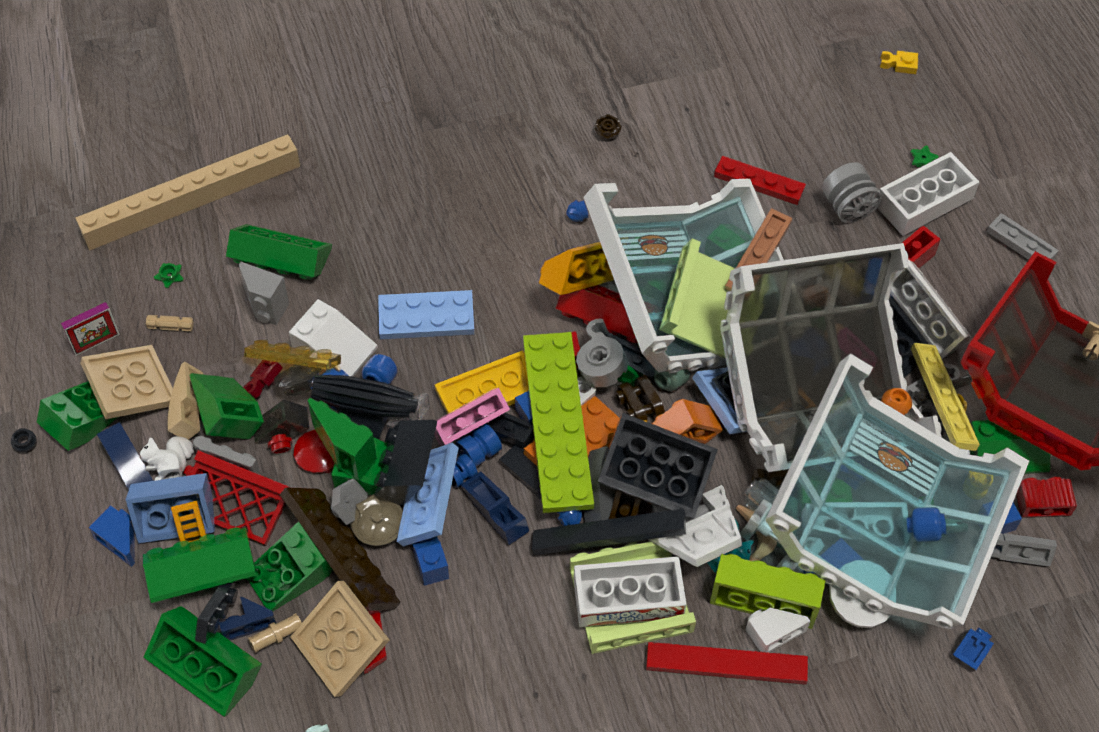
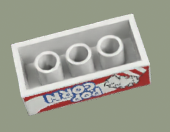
M679 556L574 566V587L579 627L653 621L685 614L686 598Z

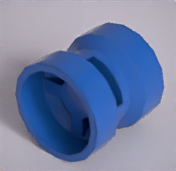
M465 453L457 457L452 485L455 488L461 486L466 478H471L478 473L475 464Z

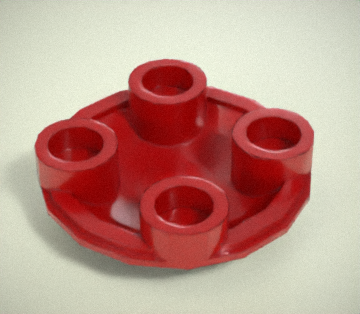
M316 430L304 433L294 446V458L298 468L312 473L333 472L335 463Z

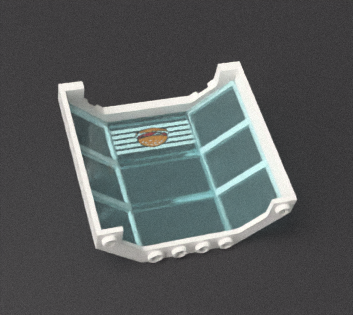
M731 179L720 192L711 196L713 200L702 205L696 202L686 206L612 209L608 203L618 193L616 184H594L584 196V200L642 354L658 372L669 371V373H675L683 369L694 371L701 367L713 369L720 365H727L725 358L659 329L682 247L692 238L701 242L699 253L733 268L737 267L766 218L751 180ZM777 247L769 262L784 260L779 247ZM785 270L768 273L766 281L768 282V288L762 297L763 308L757 319L776 315ZM793 280L785 314L805 311ZM809 319L784 323L788 342L804 336V332L811 327ZM776 324L757 328L751 344H753L752 352L746 359L758 355L770 347L779 346Z
M849 354L839 362L765 520L789 557L797 562L801 569L816 573L821 576V579H826L825 583L836 585L843 589L844 594L847 596L858 598L865 602L869 609L939 626L944 629L962 626L965 623L1029 460L1009 448H1005L996 454L984 453L983 457L969 455V450L956 447L873 397L871 392L863 387L864 379L870 375L873 367L854 355ZM937 507L940 513H945L946 534L942 535L941 540L936 542H917L914 539L913 533H908L907 517H912V512L915 508Z

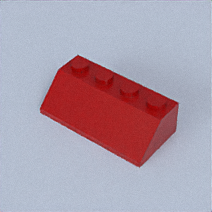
M595 285L559 296L556 309L562 311V315L569 318H575L576 316L583 319V323L587 325L592 320L603 319L608 332L613 335L620 333L627 336V340L638 343L619 292ZM644 302L648 314L661 313V308Z

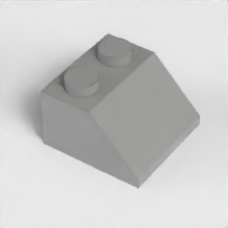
M240 262L239 268L245 292L255 318L263 323L269 322L277 325L289 305L284 277Z

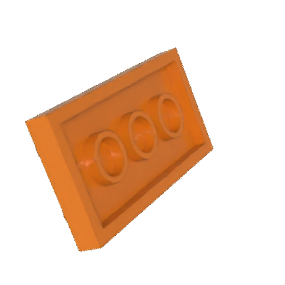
M596 396L581 406L588 457L591 450L607 445L608 435L615 431L620 419ZM533 441L524 448V455L537 466L535 441Z

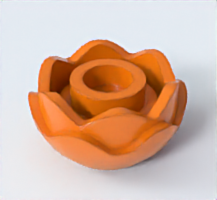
M891 388L881 398V402L903 415L907 414L912 408L911 396L901 388Z

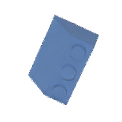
M207 473L130 485L126 503L138 543L179 538L171 507L193 501L198 502L206 532L213 533L215 531L213 496ZM190 509L178 513L181 517L193 514L194 510ZM196 518L182 521V525L197 522ZM198 527L184 530V532L188 533L199 529Z

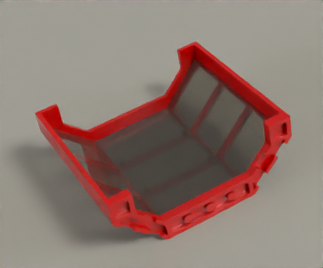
M1035 251L969 343L961 359V364L964 370H968L973 380L971 385L978 399L983 400L987 409L985 413L991 422L1079 470H1090L1093 466H1099V355L1096 360L1089 359L1093 351L1089 353L1087 358L1083 355L1082 352L1090 340L1083 337L1082 334L1089 322L1061 308L1048 280L1057 262Z

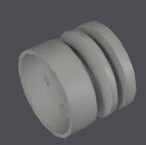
M858 162L848 163L835 169L826 177L821 188L829 203L833 204L834 211L840 220L845 223H853L867 217L877 209L882 200L881 192L876 188L875 183L871 181L864 166Z

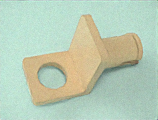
M1089 321L1082 336L1090 341L1082 353L1087 358L1089 353L1093 351L1089 359L1096 360L1099 355V325Z

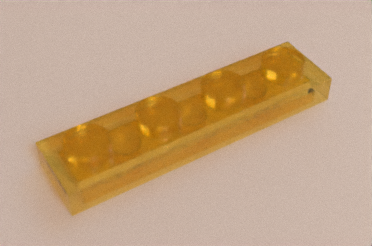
M256 340L254 344L244 348V356L248 358L328 370L341 364V354L332 353L329 349L315 351L310 350L308 346L294 348L289 347L288 343L268 344L267 340Z

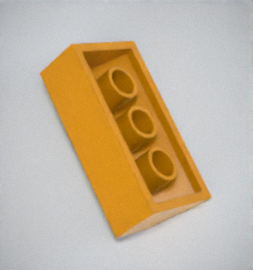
M600 242L569 249L545 261L540 271L539 284L559 295H564L613 281L614 277Z

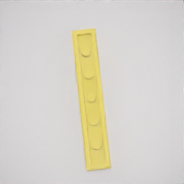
M914 343L911 351L951 444L960 449L976 451L980 444L936 346Z

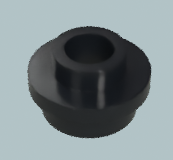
M25 428L16 430L11 438L13 449L20 453L32 450L37 443L34 432Z

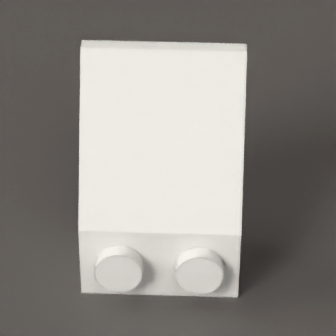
M319 299L289 331L293 349L327 369L330 366L338 372L342 369L352 377L378 348L374 341L338 310Z

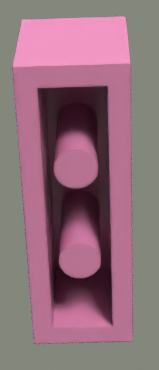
M492 389L435 420L437 425L434 435L440 446L447 445L509 411L510 408L500 389Z

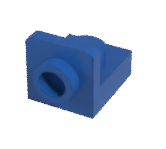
M979 627L976 631L970 628L953 655L977 670L994 644L989 641L992 636Z

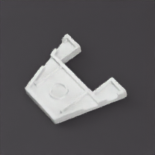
M722 485L703 493V502L711 511L687 522L686 534L648 540L696 567L742 546L741 536Z

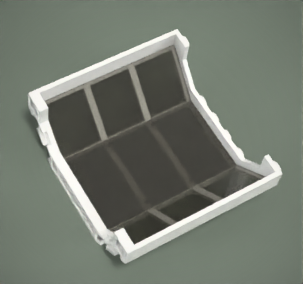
M904 243L747 265L731 270L729 279L733 281L732 290L726 293L724 308L728 311L726 319L721 320V336L738 426L742 432L747 431L750 435L749 443L757 455L762 454L765 458L764 466L768 472L790 468L839 362L849 354L854 355L873 367L870 375L864 379L863 387L865 390L870 391L876 399L881 401L883 394L891 388H901L906 391L907 383L902 372V357L897 346L898 336L894 330L892 320L893 310L889 304V296L896 272L908 268V254ZM840 387L824 422L838 448L855 415V411L842 387ZM912 402V408L905 416L941 437V425L938 422L937 415L923 417ZM864 419L861 420V423L901 447H908ZM858 427L859 429L876 438L877 440L883 443H887L882 439L878 438L877 436L873 435L872 433L868 432L867 430L863 429L862 427ZM858 432L855 433L863 439L867 440L868 442L872 443L873 445L878 446V444L869 440L868 438L864 437ZM820 434L804 466L834 460ZM853 438L854 441L876 453V450ZM852 443L850 444V446L854 447L860 452L868 454L867 452L863 451L862 449L858 448ZM849 449L845 455L847 458L859 456Z

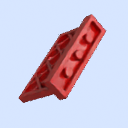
M198 450L194 457L196 462L190 475H197L200 470L209 474L211 482H209L210 487L213 486L217 496L213 499V504L219 502L222 514L214 517V525L226 530L247 527L249 539L266 546L286 505L280 494L286 487H290ZM226 480L230 481L233 491L220 496L217 484ZM252 490L256 500L243 505L239 493ZM236 495L239 507L226 512L222 500ZM271 498L279 501L274 511L265 513L262 502ZM258 504L262 516L249 521L245 509ZM241 511L245 523L236 527L232 526L228 516ZM264 520L267 528L263 537L254 535L251 525Z

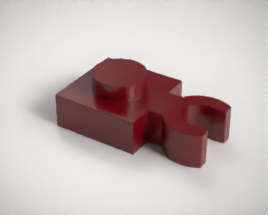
M264 358L250 375L252 380L246 383L243 388L255 399L258 398L262 393V388L274 382L283 367L277 361Z

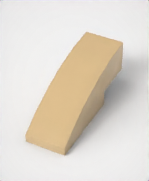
M184 362L181 364L171 394L168 411V431L189 440L200 431V411L189 375L190 373L203 374V372Z

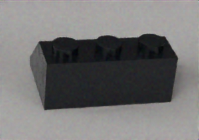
M433 419L399 421L394 428H389L385 436L387 447L380 457L381 471L378 472L374 481V485L377 486L375 496L403 506L423 487L437 421Z

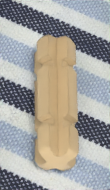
M148 315L146 318L148 329L160 327L161 330L179 331L181 328L182 331H192L194 326L193 318L182 317L180 319V317L160 315V318H158V315Z

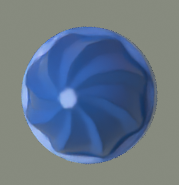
M575 200L568 206L567 216L573 222H584L583 219L589 218L584 200L579 202Z
M582 510L558 512V521L564 526L579 524L582 519Z

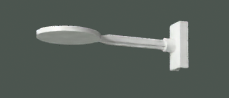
M763 499L741 531L740 536L748 541L756 531H759L767 537L768 535L780 543L765 520L772 507L771 503ZM803 547V549H805L806 551H808V552H810L811 554L815 555L816 557L820 558L819 556H817L815 553H813L812 551H810V550L807 549L806 547ZM853 561L838 569L883 595L890 579V575L882 567L869 561ZM836 585L829 586L830 601L835 612L851 625L872 628L883 624L891 616V614L869 609L865 602L858 598L847 596L844 594L843 589ZM896 589L891 598V601L897 603Z

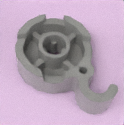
M592 320L586 328L590 340L579 350L576 362L585 381L592 383L594 387H608L618 382L617 378L623 372L626 373L628 361L621 344L616 339L604 335L608 333L604 320Z

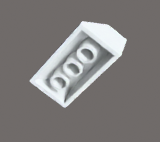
M908 260V268L896 272L890 294L930 345L936 346L941 359L961 348L972 337L915 263Z

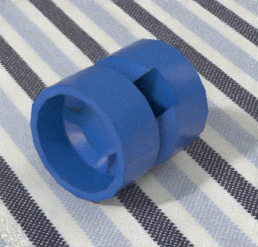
M483 424L473 430L472 436H464L455 443L458 447L459 456L465 453L476 467L485 461V456L490 458L502 450V444L497 434L487 424Z

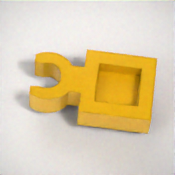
M888 51L882 52L880 68L889 69L895 67V72L917 73L918 53L897 51L896 55H893Z

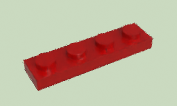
M725 156L721 157L714 172L715 178L727 182L731 179H750L755 191L795 205L799 204L806 186L805 183Z

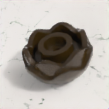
M610 114L599 117L596 123H594L596 134L603 139H613L621 132L622 125L619 119Z

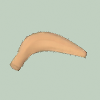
M742 505L736 507L737 511L747 522L755 512ZM756 531L758 546L750 556L749 561H761L762 558L775 549L777 541L768 535L766 537L759 531Z

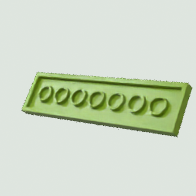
M571 332L523 335L543 513L594 509Z

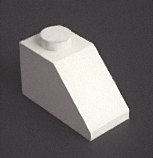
M769 608L763 612L758 610L749 616L746 632L760 652H771L805 633L810 620L806 616Z

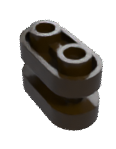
M646 375L635 378L634 387H631L628 382L617 386L615 397L619 405H624L626 414L641 420H647L648 422L647 415L650 414L655 420L657 416L665 413L663 403ZM638 395L640 396L645 406L641 404L640 400L637 397Z

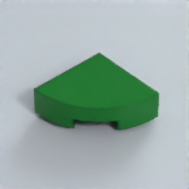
M628 365L626 373L623 372L617 380L621 383L628 382L634 387V380L639 375Z

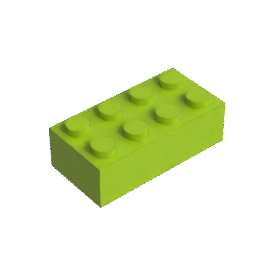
M721 554L710 604L753 614L758 610L763 612L769 608H774L808 617L810 620L808 628L812 629L821 607L826 579H821L812 573L802 574L794 572L788 567L778 568L769 566L759 560L749 561L741 559V557L735 554Z

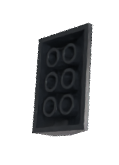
M622 413L611 439L597 483L669 511L684 508L686 517L695 519L718 449Z

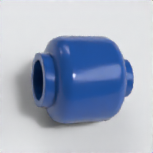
M377 354L369 359L361 373L363 379L391 384L398 371L396 364L390 357Z
M937 507L915 508L912 512V517H907L908 533H913L914 539L917 542H936L941 540L942 535L946 534L945 513H940Z

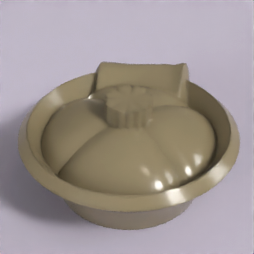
M374 494L356 504L355 520L351 522L352 531L360 541L375 546L388 544L398 537L403 510L398 504L379 498Z

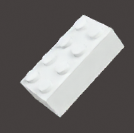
M950 152L880 188L882 200L877 208L904 236L972 200L979 181Z

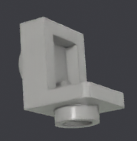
M351 479L336 487L332 493L331 510L337 518H341L346 525L355 520L356 504L367 499V492L355 479Z

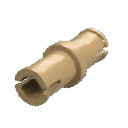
M296 613L277 624L273 622L268 625L269 628L248 637L249 644L254 653L274 642L278 644L283 641L282 638L294 633L302 622Z

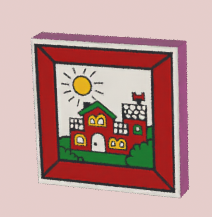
M106 302L61 323L75 355L120 335Z

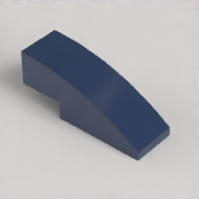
M120 422L97 434L101 445L128 491L131 484L153 481Z
M481 471L461 484L462 489L478 511L509 545L529 532L526 518L511 505L509 497Z

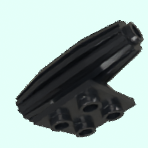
M316 375L311 391L312 399L339 409L338 414L343 413L355 424L368 427L372 431L373 437L380 440L389 417L410 418L411 413L416 414L418 399L414 398L415 394L384 382L347 375Z

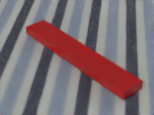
M648 642L646 670L806 685L808 682V656Z

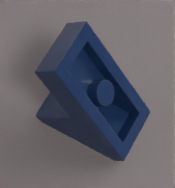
M240 597L245 615L230 616L225 621L219 623L222 635L232 641L269 628V624L273 622L276 624L272 610L244 597Z

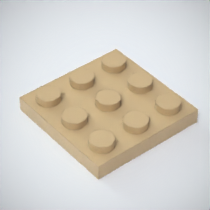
M152 345L81 358L82 368L105 419L169 407L173 388Z
M344 581L336 582L291 636V639L334 697L342 696L390 641Z

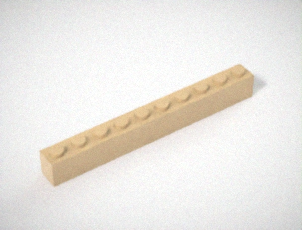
M287 134L78 216L76 221L90 251L300 167L298 152Z

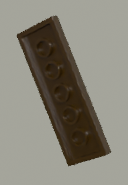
M286 487L281 492L280 496L338 578L348 585L367 611L393 610L401 603L395 595V590L381 576L380 569L371 562L366 550L355 540L353 532L345 526L340 518L333 514L331 505L323 491L317 488Z

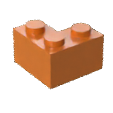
M685 399L674 402L668 411L657 416L655 421L651 423L704 444L723 431L711 406Z

